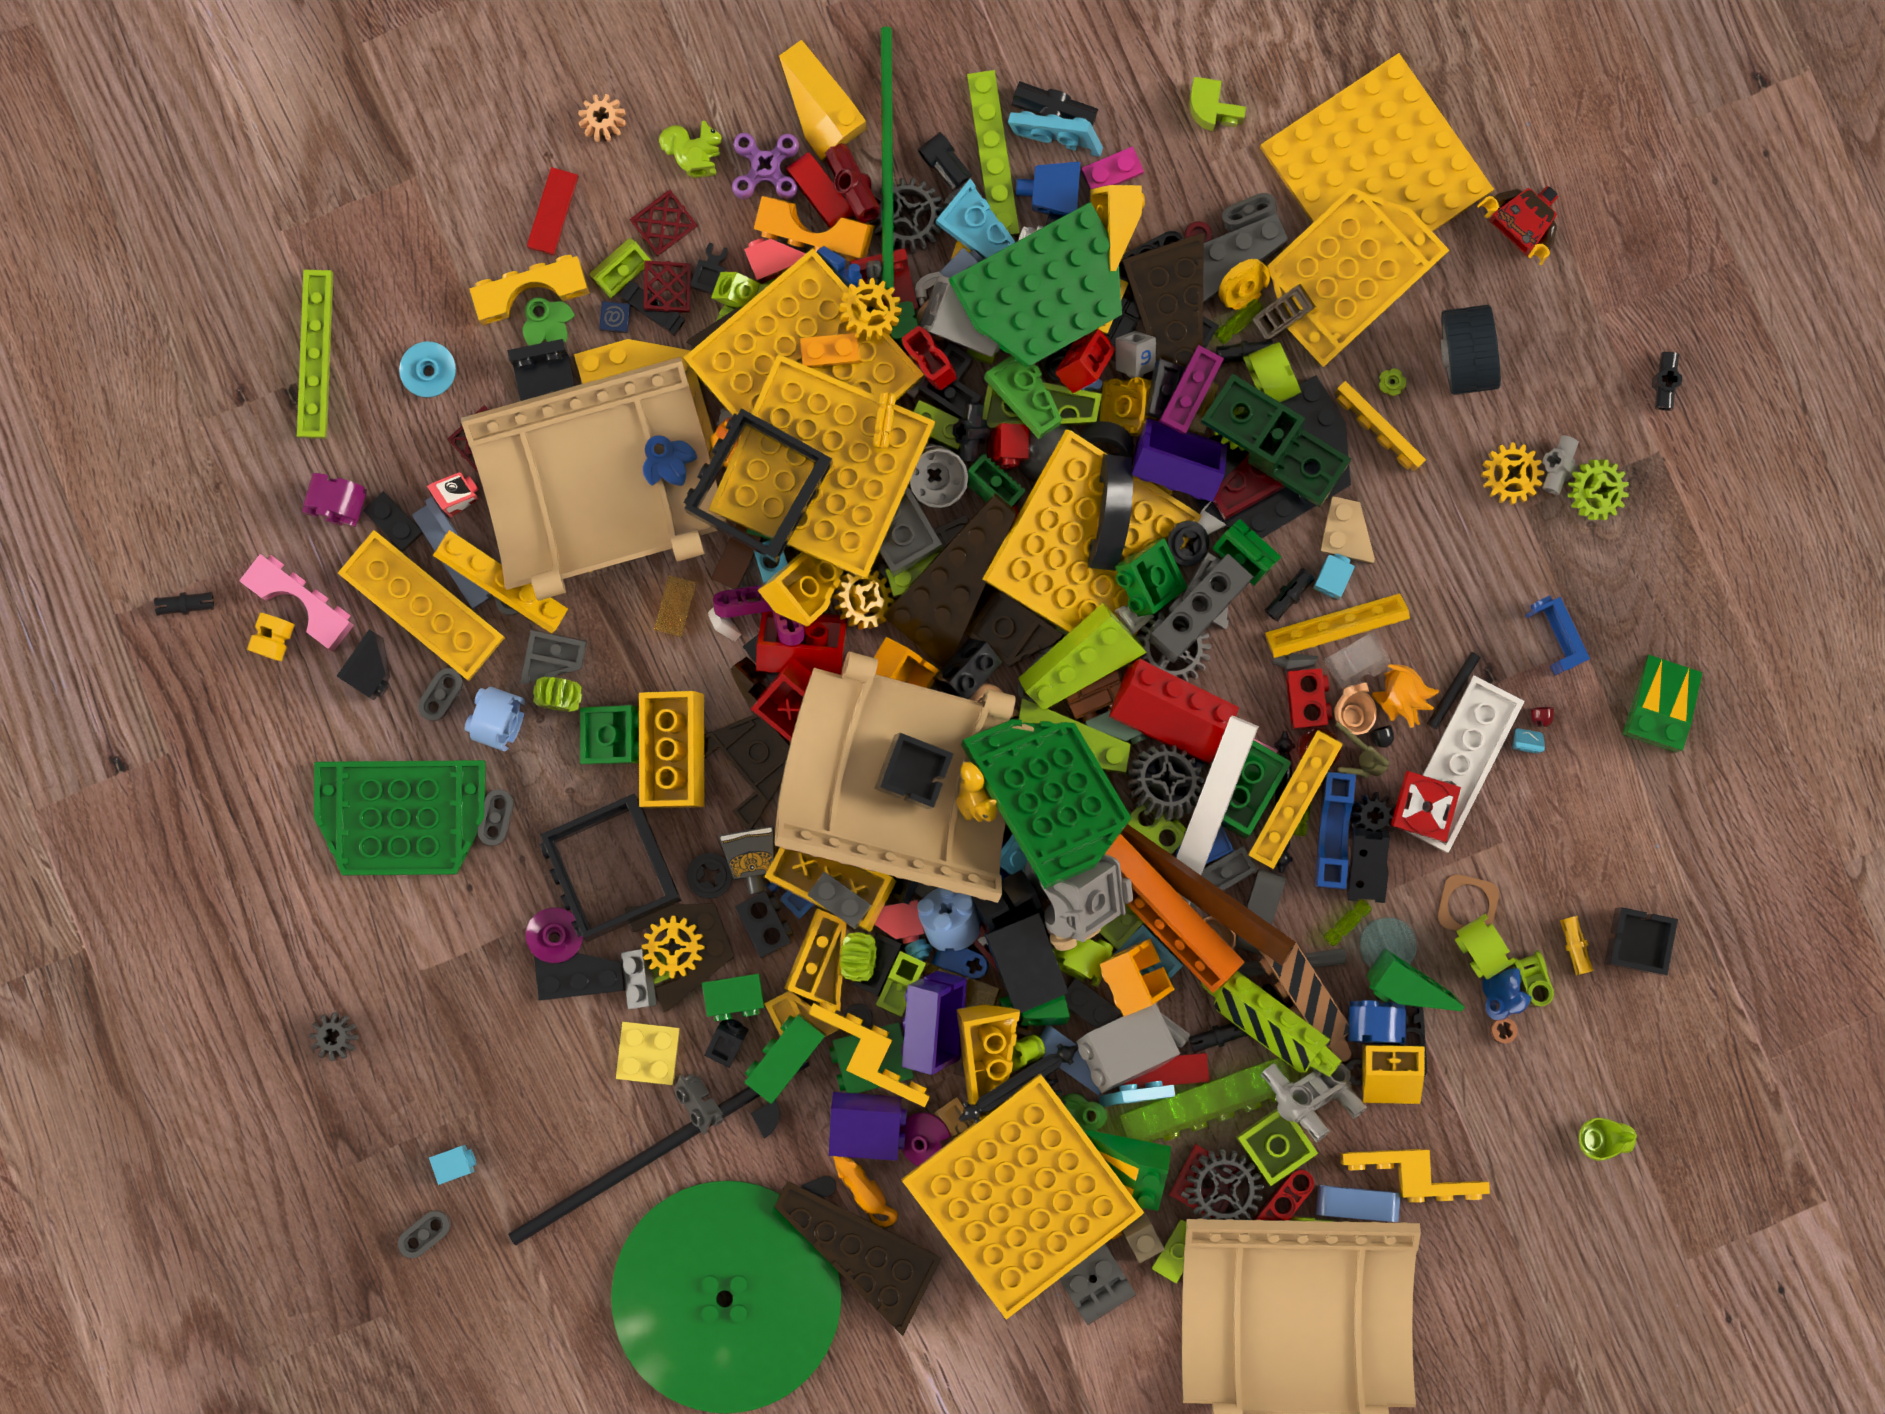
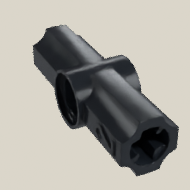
M1021 81L1017 85L1011 106L1032 112L1038 116L1053 114L1063 119L1083 118L1089 121L1092 127L1098 113L1097 108L1072 100L1064 92L1055 89H1048L1046 91Z

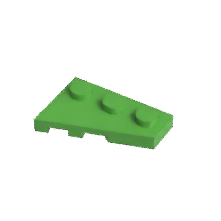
M1011 355L987 371L984 379L1033 434L1040 439L1060 426L1062 418L1050 392L1046 390L1042 382V374L1038 366L1032 364L1026 368Z

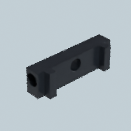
M629 281L619 295L623 301L630 304L673 336L677 334L685 323V319L677 312L666 313L664 311L643 310L644 290L632 281ZM649 293L647 296V301L652 297V295H650ZM655 299L652 302L657 303L658 306H663V304L657 299Z

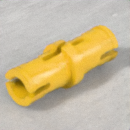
M1578 915L1560 920L1567 943L1565 949L1570 953L1575 975L1594 971L1586 947L1588 942L1584 940Z

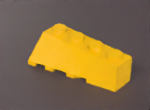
M987 1004L957 1009L969 1104H976L981 1096L1009 1080L1013 1066L1012 1055L1016 1044V1026L1020 1016L1019 1009ZM980 1113L979 1119H981L987 1113Z

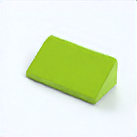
M629 238L592 270L589 276L611 299L629 281L633 280L644 270L645 260L651 261V259L633 239Z

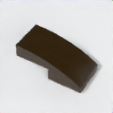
M745 657L734 664L731 671L742 695L752 707L766 689L761 683L767 675L763 671H756V665L748 657Z

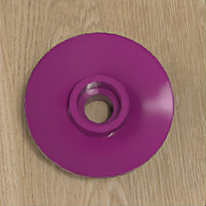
M547 908L535 914L526 928V943L531 953L539 960L547 963H561L572 958L580 949L583 937H578L571 922L575 920L574 915L562 908ZM556 934L560 939L558 942H551L549 937Z
M919 1112L909 1116L906 1119V1126L900 1127V1132H905V1145L902 1152L916 1166L921 1165L942 1149L939 1141L951 1137L947 1125L939 1117L927 1112ZM918 1139L924 1142V1147L920 1145Z

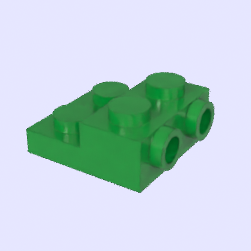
M1165 538L1156 539L1142 551L1132 553L1115 566L1118 573L1116 581L1119 586L1125 588L1129 597L1128 607L1138 617L1156 613L1187 589V585Z
M632 705L580 707V764H639V707Z

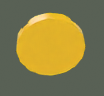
M1248 259L1234 266L1225 275L1219 286L1218 295L1220 301L1227 308L1232 307L1234 310H1241L1252 305L1262 295L1260 291L1263 287L1267 288L1269 284L1270 272L1268 267L1258 259Z

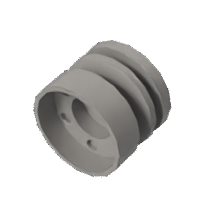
M928 443L924 448L908 487L917 500L929 507L942 508L950 506L961 498L967 488L968 473L966 465L958 455L944 446ZM930 468L935 470L937 474L935 479L929 477L930 475L927 473Z

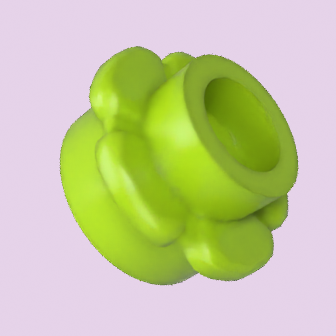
M1396 368L1384 370L1379 377L1380 390L1390 396L1399 395L1407 384L1406 378L1402 376V372ZM1390 380H1395V384H1391Z

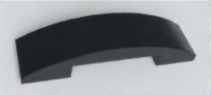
M1103 454L1099 482L1104 483L1097 537L1096 540L1091 539L1088 568L1115 571V566L1119 564L1127 538L1132 509L1133 468L1131 457Z

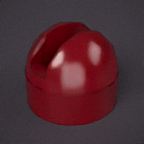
M1554 707L1531 708L1532 722L1537 727L1542 725L1544 727L1550 726L1554 719Z

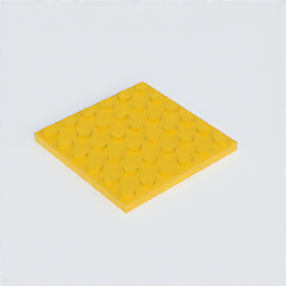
M1400 53L1260 145V149L1312 223L1352 187L1400 206L1410 208L1434 232L1494 191L1492 185Z
M812 248L683 357V359L732 416L734 413L738 415L741 408L752 413L778 354L802 364L800 338L856 333L855 329L846 330L848 321L841 322L840 320L841 315L845 312L839 311V305L844 302L841 300L843 293H849L848 288ZM852 311L854 317L859 320L857 313ZM884 331L880 340L876 338L875 334L871 335L870 341H866L865 334H861L857 338L860 363L812 368L877 397H880L882 392L893 393L896 396V401L924 378L921 370L892 337Z
M778 354L751 414L831 457L833 460V465L787 545L867 579L935 426V421L895 404V407H892L894 414L891 433L888 434L890 438L888 448H875L873 446L874 434H877L875 426L878 408L881 407L879 405L880 397ZM746 425L708 510L711 513L773 539L816 463Z
M1065 430L983 577V580L1068 633L1102 603L1119 619L1115 610L1128 605L1129 600L1125 588L1119 586L1116 581V575L1118 574L1116 570L1111 571L1087 567L1091 539L1096 540L1104 487V483L1099 482L1103 454L1106 453L1071 430ZM1133 476L1131 517L1125 546L1119 563L1132 553L1142 551L1156 539L1165 538L1166 542H1168V532L1173 530L1176 526L1175 524L1186 520L1198 523L1202 515L1151 482H1145ZM1183 538L1184 543L1181 545L1180 548L1185 547L1189 538Z
M1038 1074L1006 1101L983 1116L980 1122L974 1123L901 1179L1006 1320L1144 1214L1135 1199L1041 1074Z

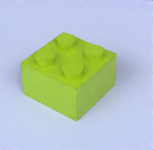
M1278 1108L1235 1136L1251 1161L1255 1163L1256 1168L1266 1183L1270 1186L1318 1154L1299 1124L1284 1119L1279 1114Z

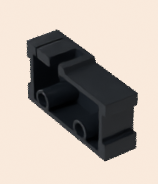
M1354 827L1347 883L1348 901L1372 899L1378 903H1385L1389 874L1387 858L1390 836L1388 830L1381 829V832L1364 831V828Z

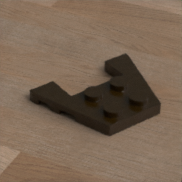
M757 714L704 734V760L720 748L754 790L751 796L732 811L747 830H752L781 785L790 747L782 735Z
M715 903L671 905L630 923L635 933L650 927L651 924L656 925L660 923V918H664L667 923H670L671 917L676 916L677 923L686 918V926L689 928L695 924L697 928L693 933L695 935H703L697 941L699 945L705 946V949L698 950L697 952L703 959L702 961H693L696 969L692 970L687 967L685 968L686 976L655 988L663 1013L673 1008L679 1001L735 957ZM641 906L627 907L625 911L628 913ZM679 929L680 937L685 942H691L689 935L682 929ZM672 939L670 946L674 955L675 950L686 948V946L676 944L675 939ZM685 952L679 958L678 966L688 960L691 952Z

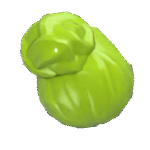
M1591 1118L1579 1130L1578 1139L1581 1151L1588 1158L1595 1161H1604L1620 1153H1630L1633 1151L1637 1134L1629 1125L1605 1118Z

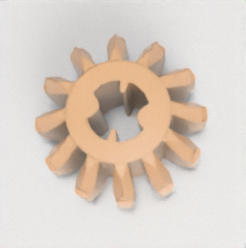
M608 94L604 95L602 101L599 100L598 95H593L594 103L591 104L585 100L583 103L587 110L582 109L578 112L579 116L583 118L579 121L580 128H586L584 132L586 137L594 134L595 141L600 142L602 135H604L606 141L610 142V134L613 132L616 136H620L621 132L617 127H624L626 125L625 120L621 118L626 114L625 110L619 108V100L615 99L610 102ZM603 114H606L608 119H603L602 123H599L597 118H601Z

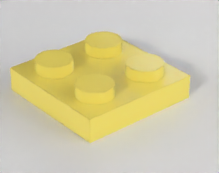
M622 1022L616 1079L673 1085L680 1028Z

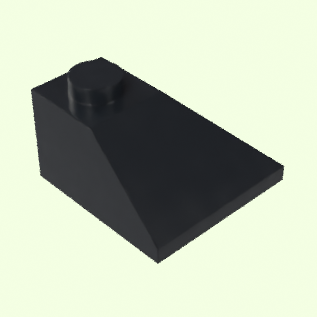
M369 629L337 674V677L372 700H375L377 696L381 698L389 688L390 684L387 681L390 679V671L384 638Z

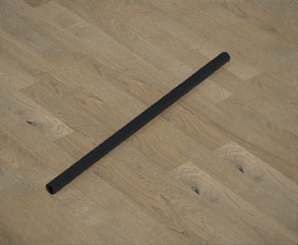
M807 1060L797 1073L810 1066ZM748 1086L717 1105L723 1113L722 1118L724 1119L760 1097V1095ZM691 1121L508 1233L511 1241L515 1246L698 1135L701 1133L699 1127L694 1126Z

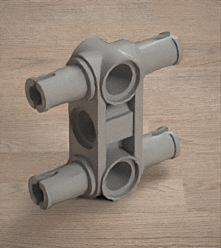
M1275 1063L1270 1065L1263 1071L1261 1077L1266 1080L1276 1093L1275 1097L1278 1102L1279 1114L1288 1121L1300 1123L1316 1143L1322 1140L1330 1130L1314 1112L1315 1110L1333 1099L1340 1102L1352 1119L1357 1118L1367 1109V1106L1363 1104L1351 1089L1350 1071L1342 1063H1340L1337 1070L1330 1077L1311 1067L1314 1072L1296 1083H1290Z

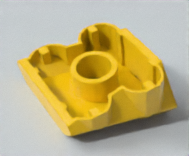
M1134 377L1131 380L1117 378L1104 380L1099 421L1118 424L1125 428L1131 436H1140L1147 418L1159 422V419L1145 415L1152 380L1141 377Z

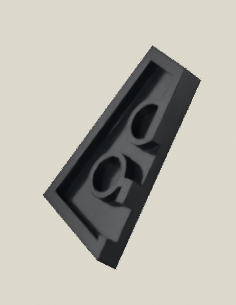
M576 953L572 958L561 963H547L534 956L538 1000L625 991L622 962Z

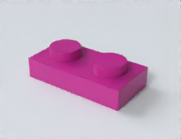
M1133 146L1081 168L1089 190L1108 185H1119L1144 174Z

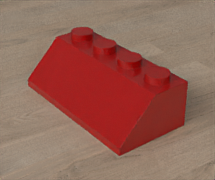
M1139 659L1127 667L1109 717L1170 747L1176 745L1178 751L1186 750L1187 755L1209 765L1217 753L1230 717L1232 715L1237 716L1239 707Z

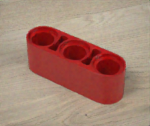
M809 152L785 168L788 175L796 181L800 191L830 229L836 225L840 218L853 219L856 216L850 204L841 193L836 191L834 183Z
M1295 1169L1289 1173L1252 1220H1289L1313 1190L1314 1179L1312 1175L1303 1169ZM1299 1174H1303L1307 1178V1185L1302 1190H1296L1293 1187V1179ZM1280 1197H1286L1290 1203L1288 1210L1283 1213H1279L1275 1209V1202Z

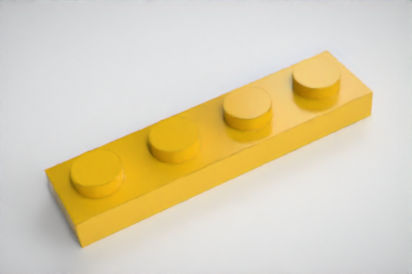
M1346 381L1337 388L1334 394L1337 396L1336 401L1347 411L1351 409L1358 416L1356 418L1357 422L1364 429H1371L1378 436L1376 440L1386 450L1391 448L1398 455L1397 461L1405 469L1409 470L1411 468L1415 472L1426 461Z

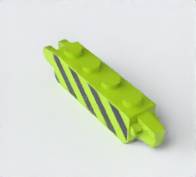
M1237 971L1214 993L1203 983L1201 984L1209 994L1216 998L1214 1002L1216 1011L1298 1072H1307L1310 1067H1313L1330 1077L1337 1070L1341 1060L1326 1047L1330 1039Z

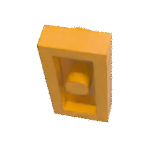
M855 333L800 338L802 364L807 367L816 368L860 363L858 340L855 337Z

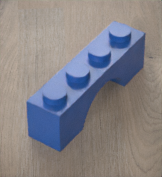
M1327 772L1323 779L1314 887L1346 889L1348 831L1354 803L1355 774Z

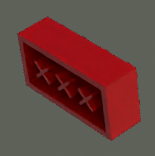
M794 658L761 693L751 708L752 711L790 742L812 674Z

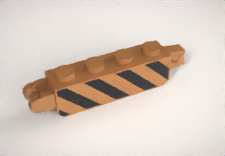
M1295 943L1288 960L1282 966L1259 950L1258 952L1263 958L1259 961L1260 965L1268 976L1273 973L1278 981L1274 984L1275 988L1283 999L1288 997L1293 1004L1289 1009L1329 1038L1330 1041L1326 1047L1341 1062H1346L1352 1055L1351 1048H1349L1348 1043L1344 1039L1349 1033V1024L1298 944Z

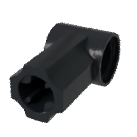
M941 132L917 149L926 164L931 169L935 168L952 191L960 188L972 177V174L954 153L955 150L951 143Z

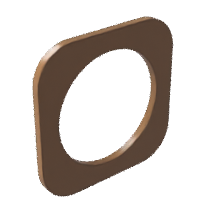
M1459 874L1448 877L1444 884L1437 915L1439 923L1444 928L1455 931L1464 927V925L1457 923L1451 917L1448 910V899L1457 887L1470 884L1479 887L1486 894L1489 901V909L1487 913L1488 919L1484 922L1487 926L1493 924L1499 899L1497 886L1489 881Z

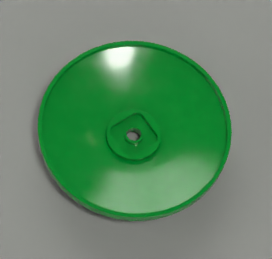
M724 1180L697 1184L685 1188L657 1204L640 1220L627 1238L618 1257L612 1281L611 1303L614 1325L622 1348L634 1368L644 1380L667 1398L681 1405L710 1413L727 1414L756 1410L770 1405L796 1390L811 1376L825 1357L833 1341L841 1311L840 1275L836 1268L774 1207L780 1193L770 1188L744 1181ZM726 1290L733 1295V1302L730 1306L724 1307L717 1302V1294L720 1291Z

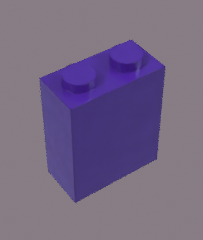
M833 1092L829 1156L897 1161L898 1150H904L905 1132H900V1126H906L907 1109L901 1108L902 1097Z

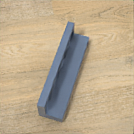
M431 496L425 500L427 505L413 513L412 517L436 551L449 530L458 536L459 534L437 501ZM443 563L473 610L494 597Z

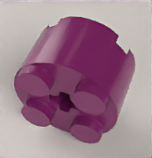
M312 473L302 513L313 517H318L319 515L326 517V522L339 526L345 524L356 527L367 489H364L365 487L338 477L337 479L329 478L327 481L329 475Z

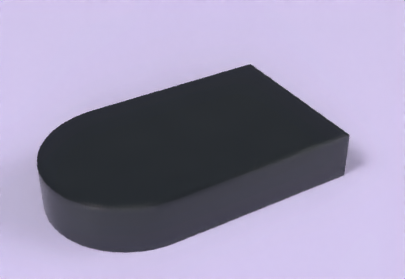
M822 1176L801 1185L802 1188L822 1198L830 1196L836 1190V1182L830 1176Z

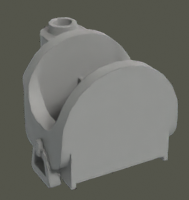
M1106 854L1095 868L1052 887L1044 889L1040 882L1042 889L1052 903L1047 907L1044 914L1046 928L1058 937H1071L1081 942H1085L1088 936L1119 915L1126 914L1125 903L1128 904L1133 900L1131 880L1129 878H1122L1119 861Z

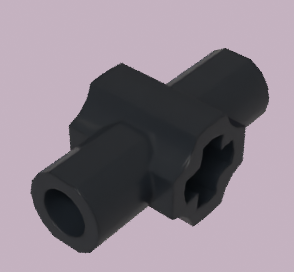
M1662 352L1660 355L1659 373L1652 379V388L1657 391L1655 409L1673 410L1675 390L1682 384V375L1677 372L1678 353ZM1665 376L1669 377L1668 381H1672L1669 387L1665 386L1666 382H1662Z
M965 402L964 419H959L956 424H953L952 434L955 436L956 443L960 444L959 457L961 460L977 461L979 444H984L985 440L990 438L991 429L987 424V420L982 419L983 403Z

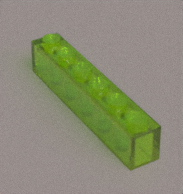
M1276 1057L1175 1094L1174 1097L1160 1099L1119 1114L1118 1116L1126 1138L1153 1143L1154 1140L1163 1137L1166 1142L1180 1137V1131L1189 1127L1194 1132L1207 1127L1206 1121L1218 1118V1121L1221 1122L1235 1117L1233 1111L1242 1108L1246 1112L1262 1107L1261 1101L1269 1098L1272 1099V1102H1276V1093L1266 1080L1261 1077V1074L1266 1068L1275 1063L1277 1068L1291 1083L1284 1062L1281 1058Z

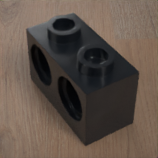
M969 638L933 679L944 693L969 699L1000 666L1002 660L987 642Z
M764 891L735 906L760 958L792 943L790 937L794 933L787 919L781 921L777 911L781 910V907L774 894L769 896ZM759 902L764 903L768 909L767 915L762 919H756L752 914L753 906ZM770 928H776L780 932V940L773 945L768 944L765 940V932Z

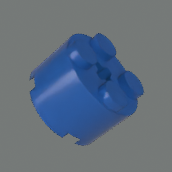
M1372 1000L1350 1001L1348 1010V1041L1375 1044L1388 1042L1390 1044H1405V1005L1397 1004L1396 1002L1379 1003L1380 1001Z

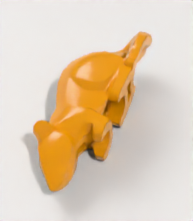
M833 1156L839 1178H842L847 1188L853 1193L855 1202L866 1214H869L871 1220L881 1227H889L895 1224L898 1220V1213L895 1209L885 1205L886 1199L878 1183L875 1180H870L866 1176L863 1167L857 1165L850 1157ZM873 1214L886 1215L888 1220L879 1221Z

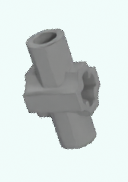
M1562 435L1557 449L1554 448L1551 452L1545 454L1542 463L1545 464L1548 473L1542 487L1543 490L1559 495L1564 482L1573 477L1572 472H1578L1573 456L1579 441Z

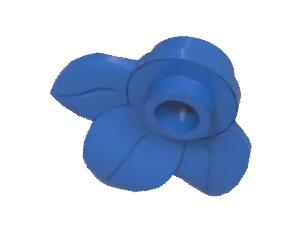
M653 436L645 445L647 459L642 467L643 475L651 486L656 484L661 478L670 484L683 486L686 479L685 464L695 461L697 454L684 441L671 442L664 436ZM658 444L662 445L664 447V453L656 454L654 452V446Z
M1518 968L1505 970L1488 980L1484 976L1482 989L1487 997L1485 1009L1490 1018L1504 1020L1511 1013L1520 1014L1529 1005L1531 996L1520 991L1521 978ZM1497 1002L1500 1005L1498 1010L1496 1009Z

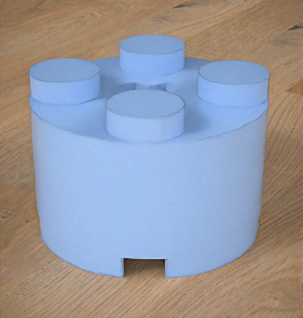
M494 687L480 688L475 697L476 708L473 715H469L466 720L465 731L470 732V738L473 741L501 751H507L509 748L505 746L506 743H513L520 730L524 713L519 710L520 704L525 706V699Z
M937 888L918 902L917 909L920 922L929 943L934 948L940 951H945V948H954L955 951L970 946L978 938L981 921L970 895Z

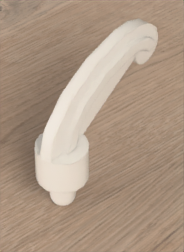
M940 272L927 274L916 283L915 296L919 300L920 306L923 305L924 299L927 298L926 290L935 285L938 276L944 277Z

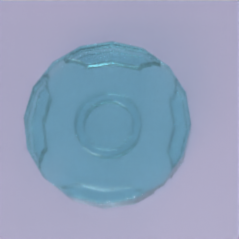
M1383 917L1372 921L1364 928L1359 946L1362 959L1370 968L1384 948L1408 964H1411L1416 954L1417 940L1413 930L1405 922L1394 917Z

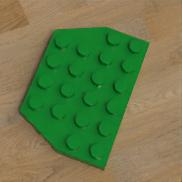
M1091 202L948 279L975 330L996 342L1000 349L1012 354L1015 360L1026 368L1122 315L1119 265L1116 271H1110L1108 233Z
M1012 719L965 738L961 743L970 762L976 765L983 774L984 786L991 798L996 799L998 810L1044 889L1095 868L1131 820L1130 814L1075 723L1061 722L1055 724L1051 721H1040L1039 724L1022 723V720ZM1022 724H1026L1030 727H1033L1034 731L1016 729L1012 727L1022 726Z
M485 760L314 762V820L327 842V846L336 861L341 875L458 874L478 835V826L481 825L484 819V801L486 798Z

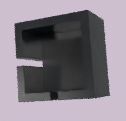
M903 733L895 734L874 789L897 798L905 796V801L925 809L934 808L943 783L933 782V779L939 780L946 777L954 753Z
M1022 869L1002 879V895L998 903L971 896L985 933L1035 912L1039 913L1046 929L1044 911L1042 910L1039 897Z
M1623 907L1615 908L1610 933L1616 934L1613 939H1609L1604 964L1667 976L1678 919L1657 914H1647V912Z

